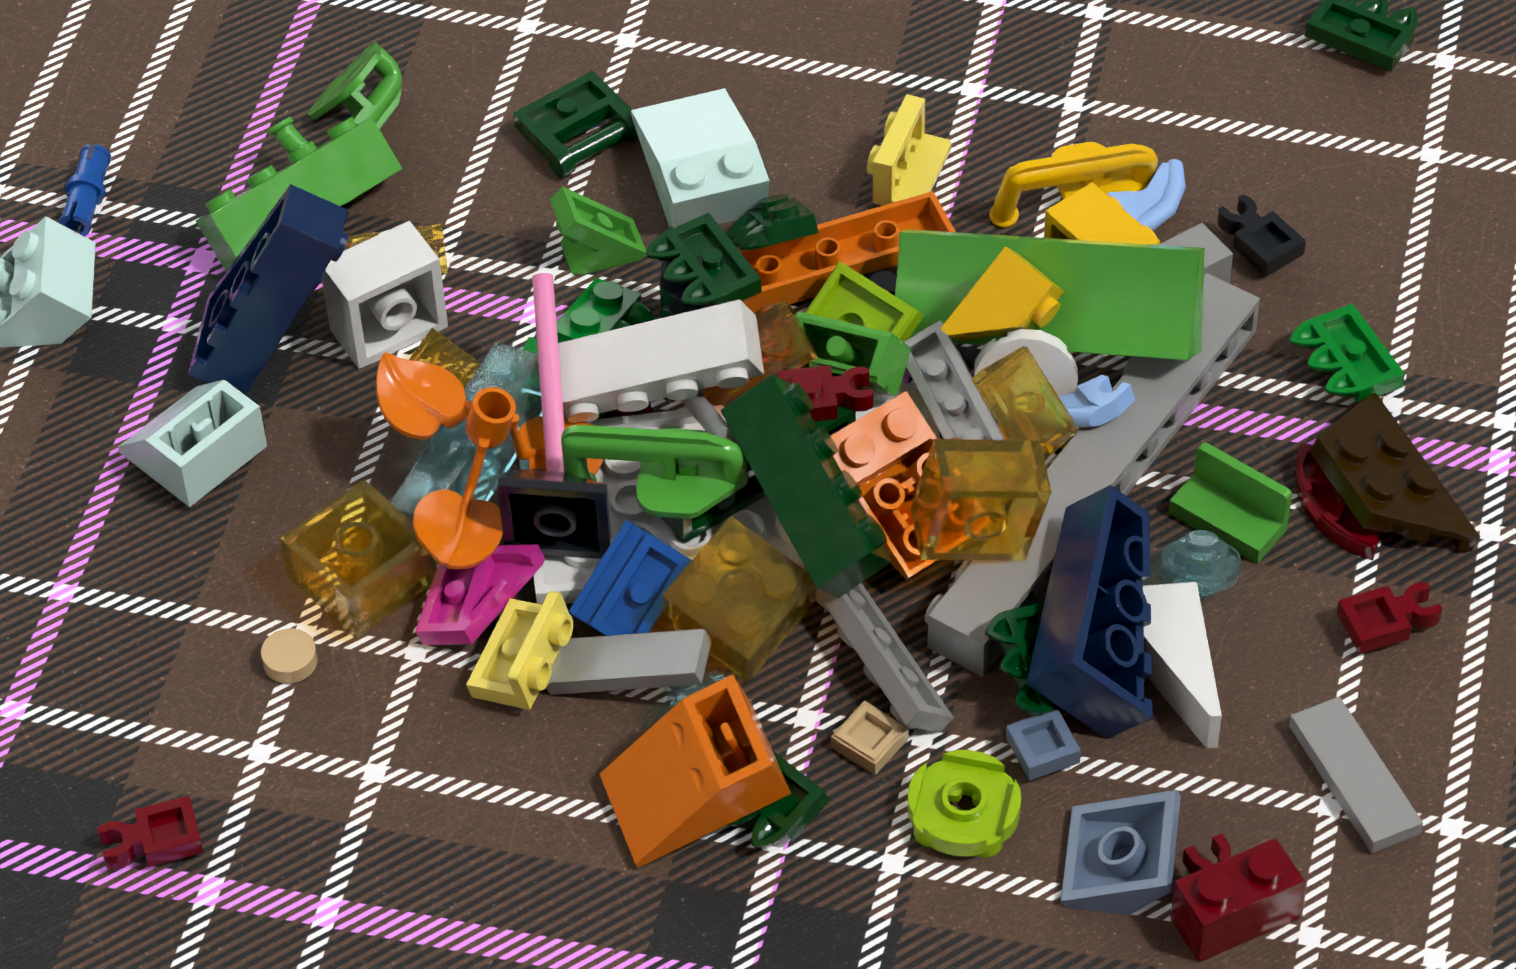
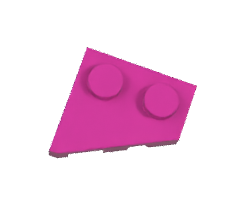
M538 544L500 545L488 559L467 569H449L438 564L415 631L422 644H473L506 607L509 599H513L543 565L545 557Z

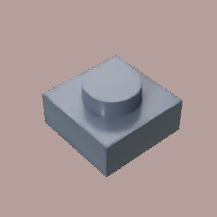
M1059 710L1042 716L1038 714L1006 726V739L1028 781L1080 763L1081 750Z

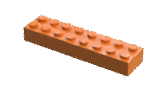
M933 191L818 224L819 233L768 247L740 251L760 276L762 293L742 302L757 315L814 298L839 261L861 275L897 266L899 232L905 229L942 232L956 231Z

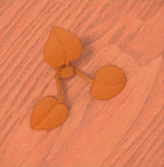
M385 352L381 357L377 371L376 397L383 417L392 428L407 437L422 440L433 437L440 429L441 424L449 429H453L467 419L465 425L466 433L472 443L477 446L464 494L461 496L454 491L442 489L430 492L422 497L413 514V530L422 547L441 566H446L449 569L474 567L494 553L503 535L499 507L490 501L473 499L487 449L502 444L509 433L517 458L521 460L529 459V470H546L543 417L530 419L518 429L519 415L515 413L516 403L507 391L497 387H487L476 393L473 402L466 401L464 386L453 373L438 365L403 359ZM564 418L565 429L572 425L595 426L586 422L571 423L568 421V418ZM587 458L589 472L596 475L604 459Z

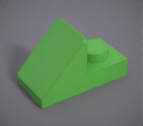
M563 186L549 199L557 218L556 226L564 236L561 240V247L573 275H583L640 261L646 256V249L634 219Z

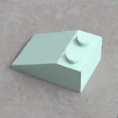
M725 88L631 110V117L669 227L675 228L708 212L718 225L736 221L748 214L747 210L760 207L759 200L769 197L770 180L755 139Z

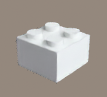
M410 221L383 231L377 236L343 251L337 262L331 260L326 267L322 284L330 331L359 369L381 359L385 352L392 354L448 327L440 259Z

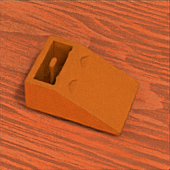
M907 391L831 435L838 449V453L833 457L841 471H847L858 484L862 492V498L858 502L865 515H871L883 529L887 537V542L883 547L891 560V564L906 580L993 526Z
M733 674L683 698L599 774L635 865L638 868L791 794L755 709Z

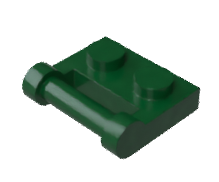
M593 70L513 113L514 127L548 160L551 169L559 178H564L576 170L577 164L623 139L631 141L638 137L631 116V110L633 109ZM608 118L614 121L567 148L562 144Z

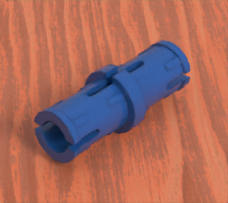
M90 144L83 146L80 150L75 174L69 177L66 183L67 201L63 214L59 219L61 225L75 232L78 230L79 223H82L79 234L84 237L91 230L96 206L100 205L104 199L106 189H103V182L112 159L109 150L98 144H94L91 159L89 158Z

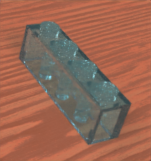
M495 342L464 389L466 401L473 402L476 393L487 387H497L507 391L516 403L515 413L519 415L517 426L520 429L528 420L542 416L538 354ZM467 419L453 429H449L441 424L440 429L433 436L388 505V508L413 544L422 546L413 530V514L422 497L430 492L442 489L454 491L461 496L464 494L477 446L472 443L466 433L465 425ZM509 433L502 444L487 449L473 499L489 501L497 489L498 477L508 471L517 458Z

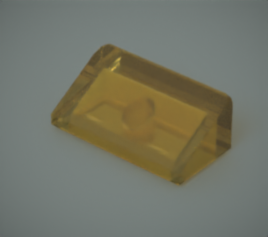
M1023 346L982 369L972 377V381L1017 454L1023 460L1044 462L1079 430L1028 347Z

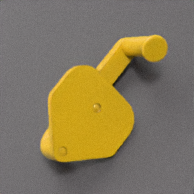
M1085 142L1060 147L1053 153L1052 157L1024 161L1011 166L1006 171L996 195L994 206L989 213L990 220L995 226L1000 228L1014 225L1019 217V211L1016 207L1022 191L1057 186L1064 200L1092 182L1105 194H1108V192L1132 190L1136 192L1146 189L1156 171L1158 157L1152 148L1138 144H1125L1106 148L1096 142Z

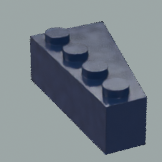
M292 184L289 185L208 296L188 375L207 383L225 380L246 396L309 294L320 284L330 261L337 262L341 257L349 234L343 231L347 209Z
M1112 485L1065 508L1026 683L1105 739L1153 719L1152 700L1144 698V679L1152 676V655L1144 652L1143 628L1151 624V604L1147 603L1143 593V580L1150 577V513Z

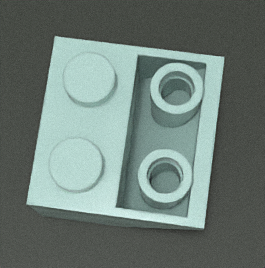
M46 216L30 231L25 230L18 236L14 245L0 257V348L61 344L91 319L96 242Z
M220 380L195 387L118 447L124 457L187 506L191 507L265 449L267 442L260 406L227 381Z

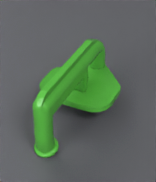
M376 41L372 42L324 90L309 110L308 116L312 120H316L339 103H342L353 114L351 117H353L356 124L373 117L380 129L400 101L402 75L398 64ZM374 69L383 79L366 99L360 91L366 84L363 82L364 79ZM292 117L284 119L267 131L268 135H273L287 153H291L308 143L292 125Z
M572 425L567 427L561 436L564 472L597 482L596 476L588 470L587 458L640 461L636 488L637 502L644 512L652 516L683 519L696 518L748 483V461L740 446L731 440L709 434L706 431L675 428L656 430Z

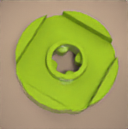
M973 750L950 751L942 754V761L935 762L928 768L926 762L915 772L908 789V817L914 828L916 841L923 846L932 847L937 851L954 856L989 858L1000 852L1003 842L1012 836L1018 825L1021 811L1020 787L1016 779L1013 782L1012 778L1005 773V765L991 755ZM962 795H968L972 797V805L976 807L963 811L956 809L949 802H959Z

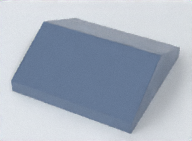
M1177 790L1072 806L1061 903L1065 908L1130 915L1171 892L1181 799Z

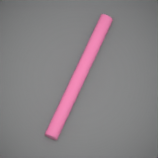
M538 273L532 276L546 470L564 472L561 436L565 426L554 282L552 274Z

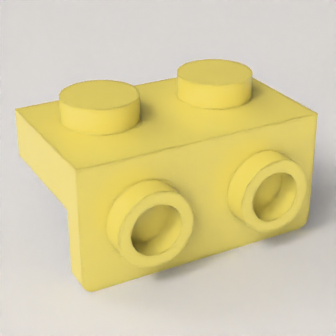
M906 94L898 112H890L887 118L884 140L881 146L874 145L870 152L867 174L873 175V203L883 206L931 192L951 151V141L925 134L924 98Z
M549 591L542 605L512 598L509 599L466 684L471 697L531 710L539 691L544 690L550 681L552 665L561 647L566 646L572 636L573 618L569 614L561 593Z

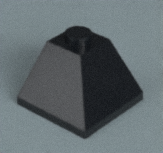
M509 469L498 477L497 493L504 545L538 544L543 555L592 559H601L612 543L607 484L565 472H553L544 469Z

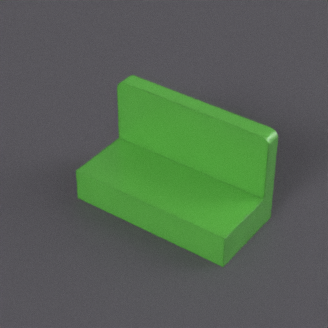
M1203 442L1196 450L1194 474L1170 499L1169 514L1258 564L1287 531L1292 492L1289 488L1214 446Z

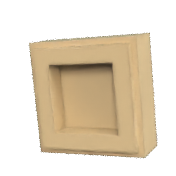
M863 701L831 736V748L873 775H876L909 739V728L868 702Z

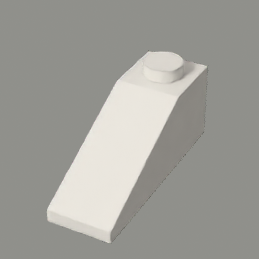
M1197 582L1143 586V593L1147 603L1151 604V624L1143 627L1144 652L1152 655V676L1148 678L1206 749L1218 748L1222 714Z

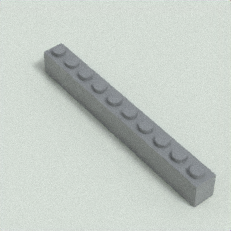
M1208 273L1204 275L1202 352L1189 360L1135 356L1129 358L1121 379L1112 387V390H1116L1122 382L1131 384L1135 401L1120 416L1103 425L1073 428L1068 444L1060 454L1053 453L1049 456L1042 468L1040 478L1031 489L1026 487L1019 493L1014 502L1012 513L1004 523L998 522L992 526L978 555L974 559L967 558L957 571L952 587L945 595L938 594L930 603L924 619L925 623L928 624L927 648L981 677L986 674L1004 651L1001 643L995 642L985 635L986 628L991 619L1006 610L1042 603L1046 598L1065 508L1109 485H1112L1127 496L1256 333L1260 304L1259 297Z

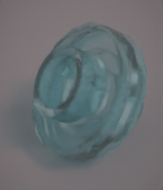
M1195 530L1189 532L1185 537L1165 546L1161 553L1160 572L1162 578L1168 584L1197 582L1199 596L1212 595L1218 591L1226 590L1235 585L1240 578L1241 558L1239 552L1210 531Z

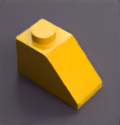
M1005 246L940 329L950 337L966 341L1006 336L1007 332L1017 329L1035 330L1037 326L1042 328L1059 311L1061 303L1058 299L1065 291L1020 254Z

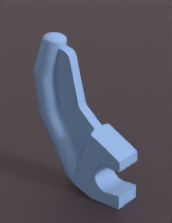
M1171 159L1167 163L1163 162L1158 167L1146 189L1133 192V190L1108 192L1107 195L1116 198L1123 209L1141 225H1146L1154 231L1171 218L1179 206L1186 188L1183 163L1177 159Z
M1100 375L1076 386V392L1059 397L1028 392L1020 396L1011 395L1007 398L1005 407L1023 424L1047 430L1103 425L1120 416L1135 401L1131 384L1122 382L1113 391L1109 377Z

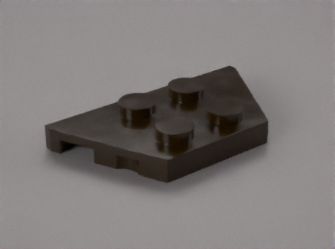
M1377 393L1369 394L1315 440L1310 454L1362 528L1383 533L1395 532L1403 535L1405 538L1425 543L1432 533L1453 538L1456 550L1463 552L1473 550L1481 536Z

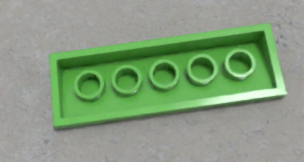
M909 229L899 232L895 296L924 315L909 338L939 320L944 324L1006 246L1020 254L1065 291L1058 299L1061 306L1054 318L1042 328L1037 326L1035 330H1042L1059 338L1067 346L1068 352L1189 360L1202 352L1205 248ZM1007 335L960 341L953 337L952 339L957 344L985 345L994 338L996 342L1000 338L1007 337Z

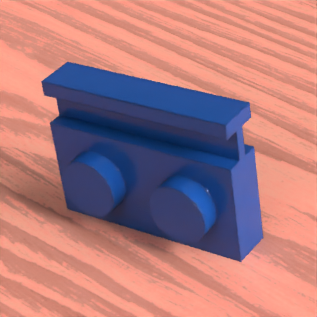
M626 519L571 606L569 613L606 636L650 633L694 562Z

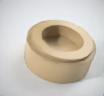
M287 628L276 631L264 641L261 648V657L266 674L274 681L280 683L300 682L309 677L317 666L318 658L314 640L308 633L299 629Z

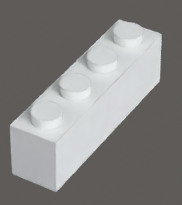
M741 300L558 343L564 418H568V421L571 423L591 422L599 418V413L616 409L623 412L642 410L649 405L648 402L658 399H689L695 397L698 394V390L709 387L736 388L747 384L748 378L764 375L756 315Z

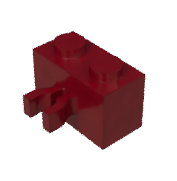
M1223 833L1212 837L1211 851L1218 859V862L1215 864L1211 860L1202 858L1194 845L1184 849L1182 862L1190 872V875L1174 881L1170 919L1198 963L1299 919L1305 880L1276 838L1231 857L1230 844Z

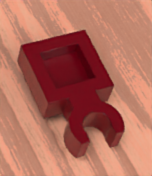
M830 365L778 371L779 378L790 384L797 382L806 391L814 406V409L809 411L814 422L838 419V407L845 406L853 411H867L873 408V389L856 390V388L869 387V368H850L842 376L832 377Z
M1419 582L1409 586L1405 590L1404 595L1398 597L1394 596L1388 585L1338 600L1336 613L1358 654L1409 640L1411 625L1417 628H1431L1437 625L1441 619L1442 607L1440 604L1431 607H1421L1418 605V603L1428 601L1430 592L1428 583Z
M190 795L134 809L137 823L127 825L120 821H110L97 827L101 845H109L114 842L121 843L116 848L102 851L106 867L110 870L124 868L136 856L145 854L148 867L204 853Z

